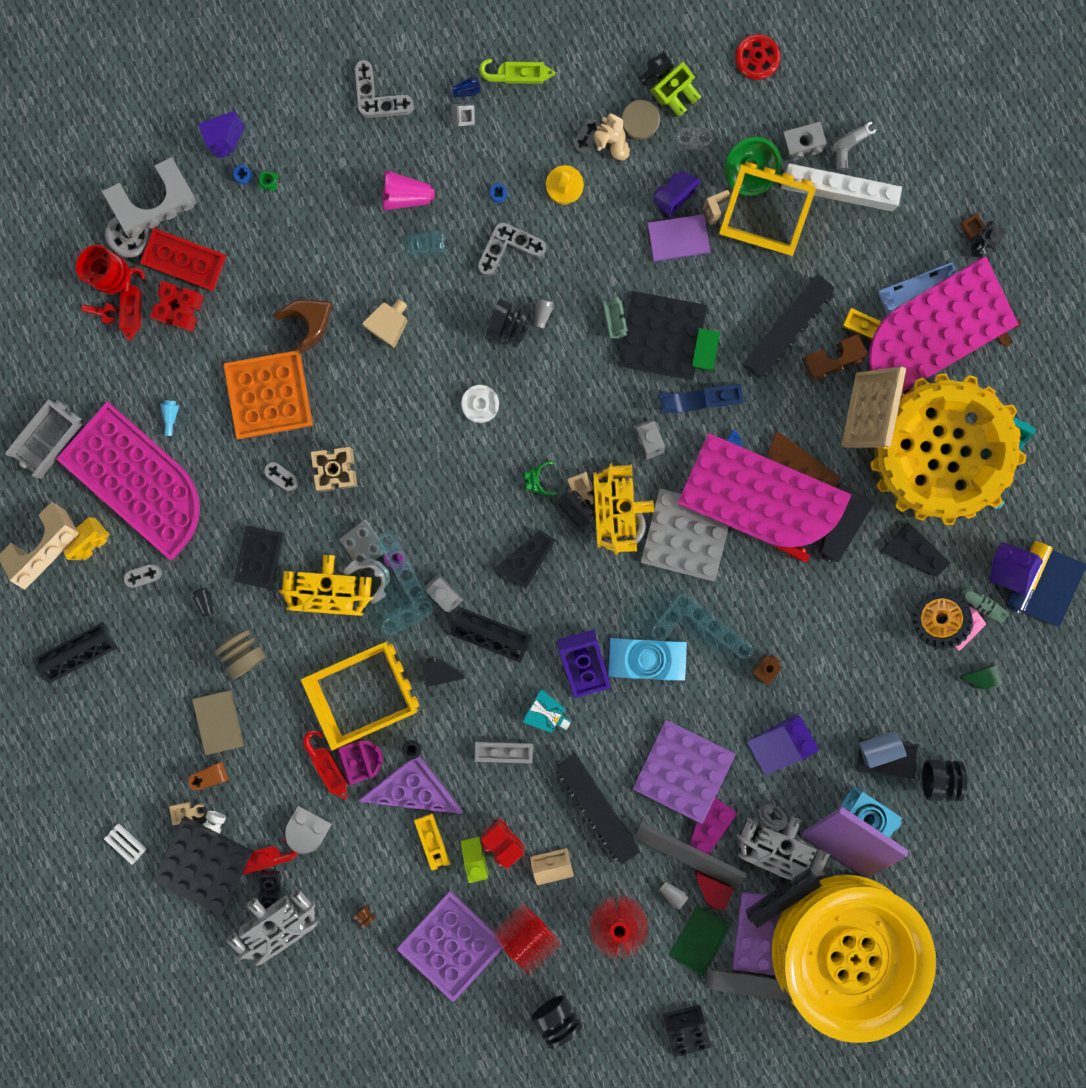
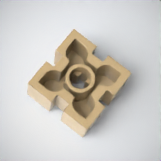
M352 448L334 449L335 454H330L327 450L311 452L313 468L318 469L319 473L314 475L316 491L335 490L334 485H339V488L342 489L358 487L356 472L350 469V465L355 464ZM333 465L338 467V471L336 474L331 472V468H333Z

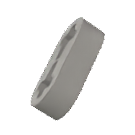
M271 462L266 465L265 475L278 486L287 491H293L298 487V478L280 464ZM277 466L276 471L281 474L280 477L274 474L271 476L270 468ZM283 477L287 479L293 478L292 482L294 485L286 487L287 483L283 480Z
M146 565L127 572L124 576V582L131 588L140 587L159 580L162 571L157 565ZM150 568L156 570L154 578L152 576L145 577V574L150 572ZM132 574L133 576H141L135 583L130 582Z

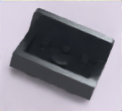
M570 488L553 506L579 533L596 516L594 515V509L589 504L585 505L581 500V495L576 490L572 491Z

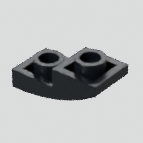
M260 871V893L258 897L259 902L265 909L280 900V871Z

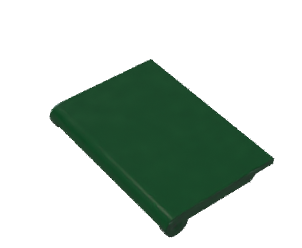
M697 905L669 956L704 976L731 924Z

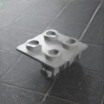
M366 519L339 539L352 560L358 563L369 558L376 560L387 552V547L383 545L380 541L381 538L377 536V532H374L370 526L371 523H368Z

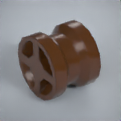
M364 905L351 918L359 923V928L362 930L376 916L369 912L367 905Z

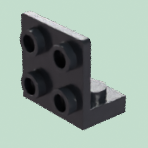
M700 1005L663 1014L674 1057L711 1048Z

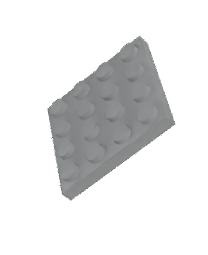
M659 489L640 563L715 582L729 526L677 504L681 494Z

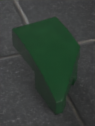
M996 665L959 676L961 680L972 684L971 686L974 688L988 689L1002 684Z

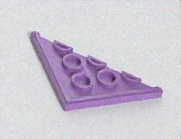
M420 756L407 761L359 799L363 803L368 802L457 814L463 812Z

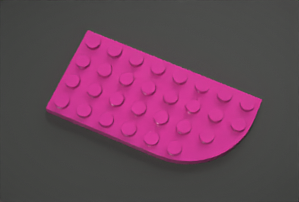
M987 257L978 259L892 310L882 320L873 335L869 349V370L893 367L906 368L902 392L912 387L915 380L920 378L926 379L1019 325Z
M106 402L56 459L170 561H173L190 541L198 524L200 503L195 484L180 464L110 402Z
M708 433L677 504L771 545L799 547L821 539L837 525L846 509L851 494Z

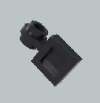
M990 220L977 235L982 241L976 242L971 247L972 255L982 258L988 251L987 246L993 249L1006 233L994 221Z

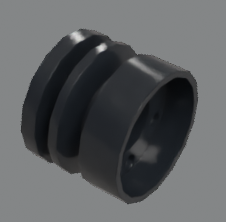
M499 299L491 316L486 337L499 341L504 334L506 335L505 344L508 345L511 338H514L512 347L518 348L528 330L531 310L525 309L523 315L520 316L521 306H518L515 312L512 313V303Z
M926 760L922 768V790L926 800L942 801L945 797L947 801L962 802L965 799L967 773L962 761L954 760L953 762L947 760L943 763L941 760Z
M564 995L556 996L547 1001L531 1016V1021L536 1029L540 1032L544 1031L542 1038L550 1049L564 1045L575 1037L582 1028V1022L580 1019H577L576 1013H569L571 1005Z

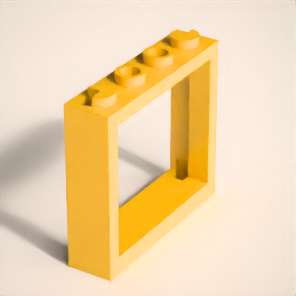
M746 162L745 165L740 164L719 234L793 256L816 186L812 185L813 181L804 178L801 181L794 180V175L783 173L782 176L775 174L776 170L771 168L758 169L756 168L757 164ZM745 173L808 191L790 244L728 226Z

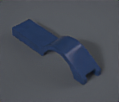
M741 384L704 388L685 393L658 394V399L661 400L662 406L660 414L682 413L744 403Z

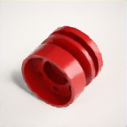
M101 245L86 247L76 260L75 269L80 280L104 294H115L121 291L129 280L130 271L125 260Z

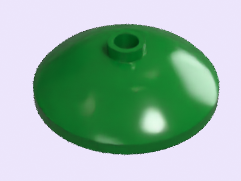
M757 136L748 137L736 143L729 151L725 160V177L732 188L740 164L745 165L746 162L751 160L752 163L757 164L756 168L764 170L765 167L776 170L775 174L780 175L782 165L777 147L771 141ZM745 173L739 193L747 196L759 195L770 189L775 181Z

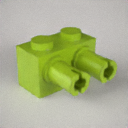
M684 62L674 67L649 90L661 106L668 104L677 117H680L687 110L677 98L679 92L682 91L691 104H694L697 99L701 98V95L691 84L695 76Z

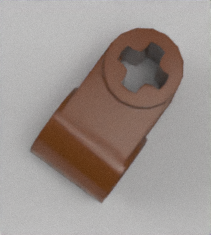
M220 762L190 776L188 783L191 789L197 791L225 782L229 778L223 762ZM202 778L203 782L196 783V779Z

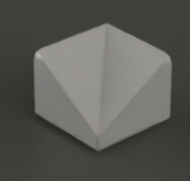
M468 103L451 104L452 125H475L474 105Z

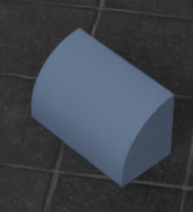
M895 731L858 743L865 765L869 768L907 756L902 741Z

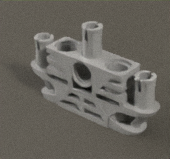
M790 816L784 832H776L774 829L769 830L768 826H763V823H761V830L758 829L757 831L758 836H755L754 840H752L759 823L747 818L741 835L737 834L741 853H738V856L741 859L788 880H792L808 868H811L816 877L819 875L823 876L826 874L823 868L830 853L818 849L813 864L810 865L811 861L809 859L814 857L812 852L816 853L817 849L814 845L795 838L802 820L794 816ZM784 840H789V846L782 848L781 843ZM747 845L753 848L750 854H747Z
M297 889L296 892L294 891L290 898L286 895L267 909L262 906L257 898H253L247 903L246 907L255 917L240 927L239 936L237 933H233L226 942L236 951V958L240 960L251 959L254 961V965L259 966L299 940L317 925L318 917L314 916L315 901H309L300 889Z

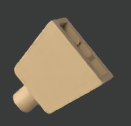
M397 299L392 307L384 302L362 325L395 348L408 321L402 315L407 305L400 299Z

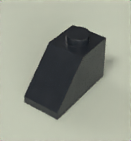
M437 656L427 658L426 662L422 664L427 687L466 678L464 672L444 659L438 660Z

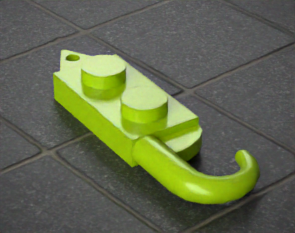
M492 59L484 60L479 67L480 76L488 82L543 84L545 80L556 75V72L545 66L544 62H505L500 65L498 74H488L485 72V66L492 63Z

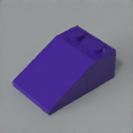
M594 629L557 639L574 698L611 688Z
M798 714L746 741L765 775L799 762L819 751L803 719Z

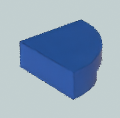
M733 429L726 441L742 447L740 435Z

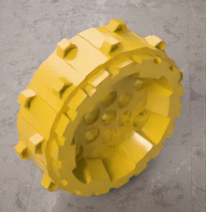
M937 374L933 383H928L924 378L915 380L914 388L905 394L901 393L891 447H874V459L870 461L871 470L878 471L881 477L876 484L880 492L890 491L896 499L895 507L903 512L912 508L916 519L924 521L927 516L940 517L944 525H954L959 516H965L967 519L976 516V512L987 505L997 508L1003 503L1000 494L1005 488L1010 487L1014 480L1016 467L1024 464L1026 461V455L1019 451L1020 429L1015 426L1013 417L1017 413L1014 405H1003L999 398L995 396L996 391L990 386L984 389L978 387L977 377L967 375L961 382L949 380L947 374ZM930 407L935 410V415L931 419L926 416V410ZM969 412H972L975 416V420L972 423L966 421V415ZM939 425L942 428V434L936 437L933 434V429ZM956 428L962 430V436L959 439L953 436V431ZM903 439L910 441V447L906 450H903L900 446ZM924 441L930 444V448L926 452L920 449V445ZM946 443L949 445L950 450L947 454H942L940 448ZM964 446H967L970 450L966 457L960 454V450ZM987 448L989 450V457L982 459L980 453L983 449ZM931 459L937 461V467L933 470L928 468V462ZM954 461L957 464V469L954 472H949L948 464ZM918 475H923L925 478L922 485H917L915 482V478ZM958 480H963L964 487L961 490L955 488V483Z

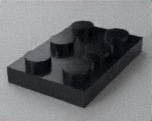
M246 525L233 582L272 590L285 533Z

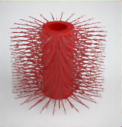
M622 895L620 907L618 899V912L617 908L615 911L611 898V903L610 901H605L604 903L608 904L600 905L602 911L599 914L598 910L593 915L594 922L592 919L590 920L593 928L591 929V937L594 936V944L595 938H597L596 940L599 941V944H603V941L607 943L608 947L606 948L609 949L607 951L616 953V961L618 945L620 955V942L621 946L623 942L626 956L628 950L631 957L629 950L634 948L632 946L633 943L637 946L638 940H640L639 943L643 942L644 935L648 936L647 927L644 925L647 924V917L644 919V910L643 915L642 910L639 912V909L633 913V910H631L635 909L633 901L632 903L626 902L625 898L622 902ZM593 923H598L600 928H595L597 924Z
M522 905L526 910L520 906L518 907L521 909L519 912L523 915L518 913L519 916L515 915L517 919L512 917L515 921L521 923L515 925L508 921L505 923V926L502 925L506 928L503 930L506 933L502 932L503 935L498 933L500 937L495 936L497 937L496 940L503 947L502 949L505 950L504 953H507L517 963L518 967L520 966L530 972L529 968L533 966L532 964L538 963L536 959L541 961L539 958L542 957L538 954L544 958L549 956V951L544 949V947L548 948L549 946L554 949L551 944L557 947L555 943L560 944L553 940L556 938L555 935L550 933L551 930H549L539 916H535L536 914L531 912V909Z

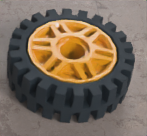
M935 591L934 594L929 593L927 597L921 598V602L916 604V609L913 611V626L918 637L926 645L932 646L935 649L941 648V650H946V648L952 649L954 646H959L962 644L961 642L966 641L973 627V617L969 605L961 596H957L953 592L949 593L948 591ZM944 616L948 618V621L946 623H938V619L940 617Z

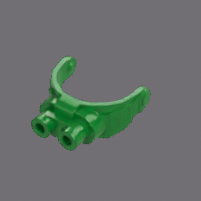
M554 461L542 463L528 472H523L522 477L526 480L524 490H530L545 496H557L558 492L549 493L543 490L538 481V474L541 468L545 465L554 464Z

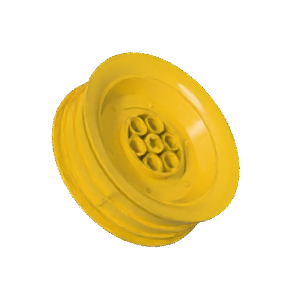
M835 875L819 880L822 884L821 887L784 910L777 921L771 948L775 977L781 990L784 992L785 988L793 1001L791 1003L797 1008L799 1013L821 1033L840 1041L855 1043L883 1039L898 1032L912 1021L924 1006L931 992L936 971V953L931 933L920 914L908 902L895 895L884 885L857 875ZM845 936H849L846 942H842ZM867 938V942L861 945L862 940ZM837 951L836 956L831 958V954ZM874 956V960L869 963L870 957ZM844 970L843 974L838 976L839 971ZM863 972L862 976L857 978L858 973Z

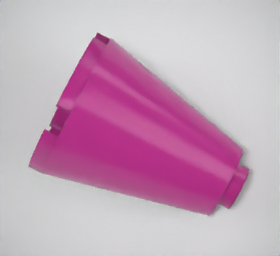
M391 171L384 172L383 181L385 182L382 190L383 210L428 205L430 200H434V189H431L430 184Z

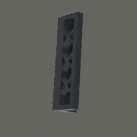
M462 607L458 611L450 635L519 663L522 661L532 636ZM456 627L464 628L466 632H460L456 630ZM479 634L483 636L484 639L480 640L476 638L475 635ZM493 642H499L502 646H495ZM514 648L521 651L520 655L515 654L510 649Z
M102 622L35 657V670L50 684L117 649V645L108 635V627ZM103 641L109 644L105 648L97 647ZM84 651L92 652V654L87 657L80 656V654ZM67 660L75 661L72 665H63ZM50 669L58 670L57 673L51 676L46 671Z
M808 868L747 908V917L758 928L821 887L822 884L811 868Z

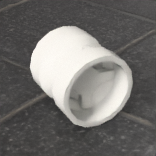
M208 811L206 814L207 820L203 825L220 834V827L225 822L226 816L216 811Z

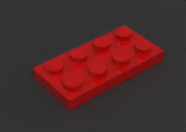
M153 228L140 264L213 292L227 256Z

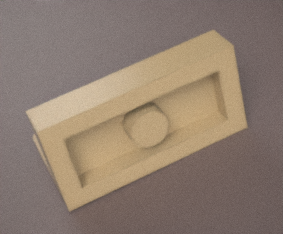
M728 190L706 199L702 209L709 226L717 223L721 215L719 206L725 204L730 194Z
M567 848L530 857L537 885L574 876Z

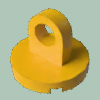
M567 165L558 166L547 176L546 190L554 202L567 205L577 201L581 196L584 187L583 177L575 168Z

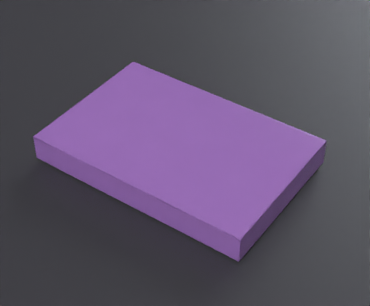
M705 214L647 224L653 262L710 253Z

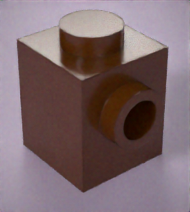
M764 654L750 672L763 683L769 685L783 667L779 665L780 660L774 655L768 656Z

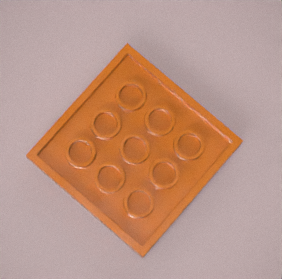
M298 351L224 363L236 439L313 426L301 354Z

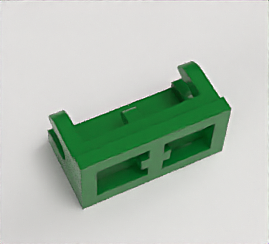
M699 328L692 367H696L695 369L713 372L720 331Z

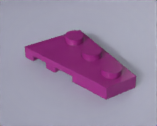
M715 797L703 824L696 821L689 845L709 855L737 815V812Z

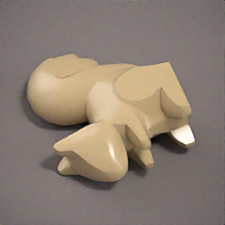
M610 113L608 118H602L604 124H601V127L597 126L598 131L594 133V140L598 151L602 148L604 149L607 143L611 144L610 151L612 156L617 160L623 161L629 157L630 152L628 143L625 142L626 136L623 129V119Z

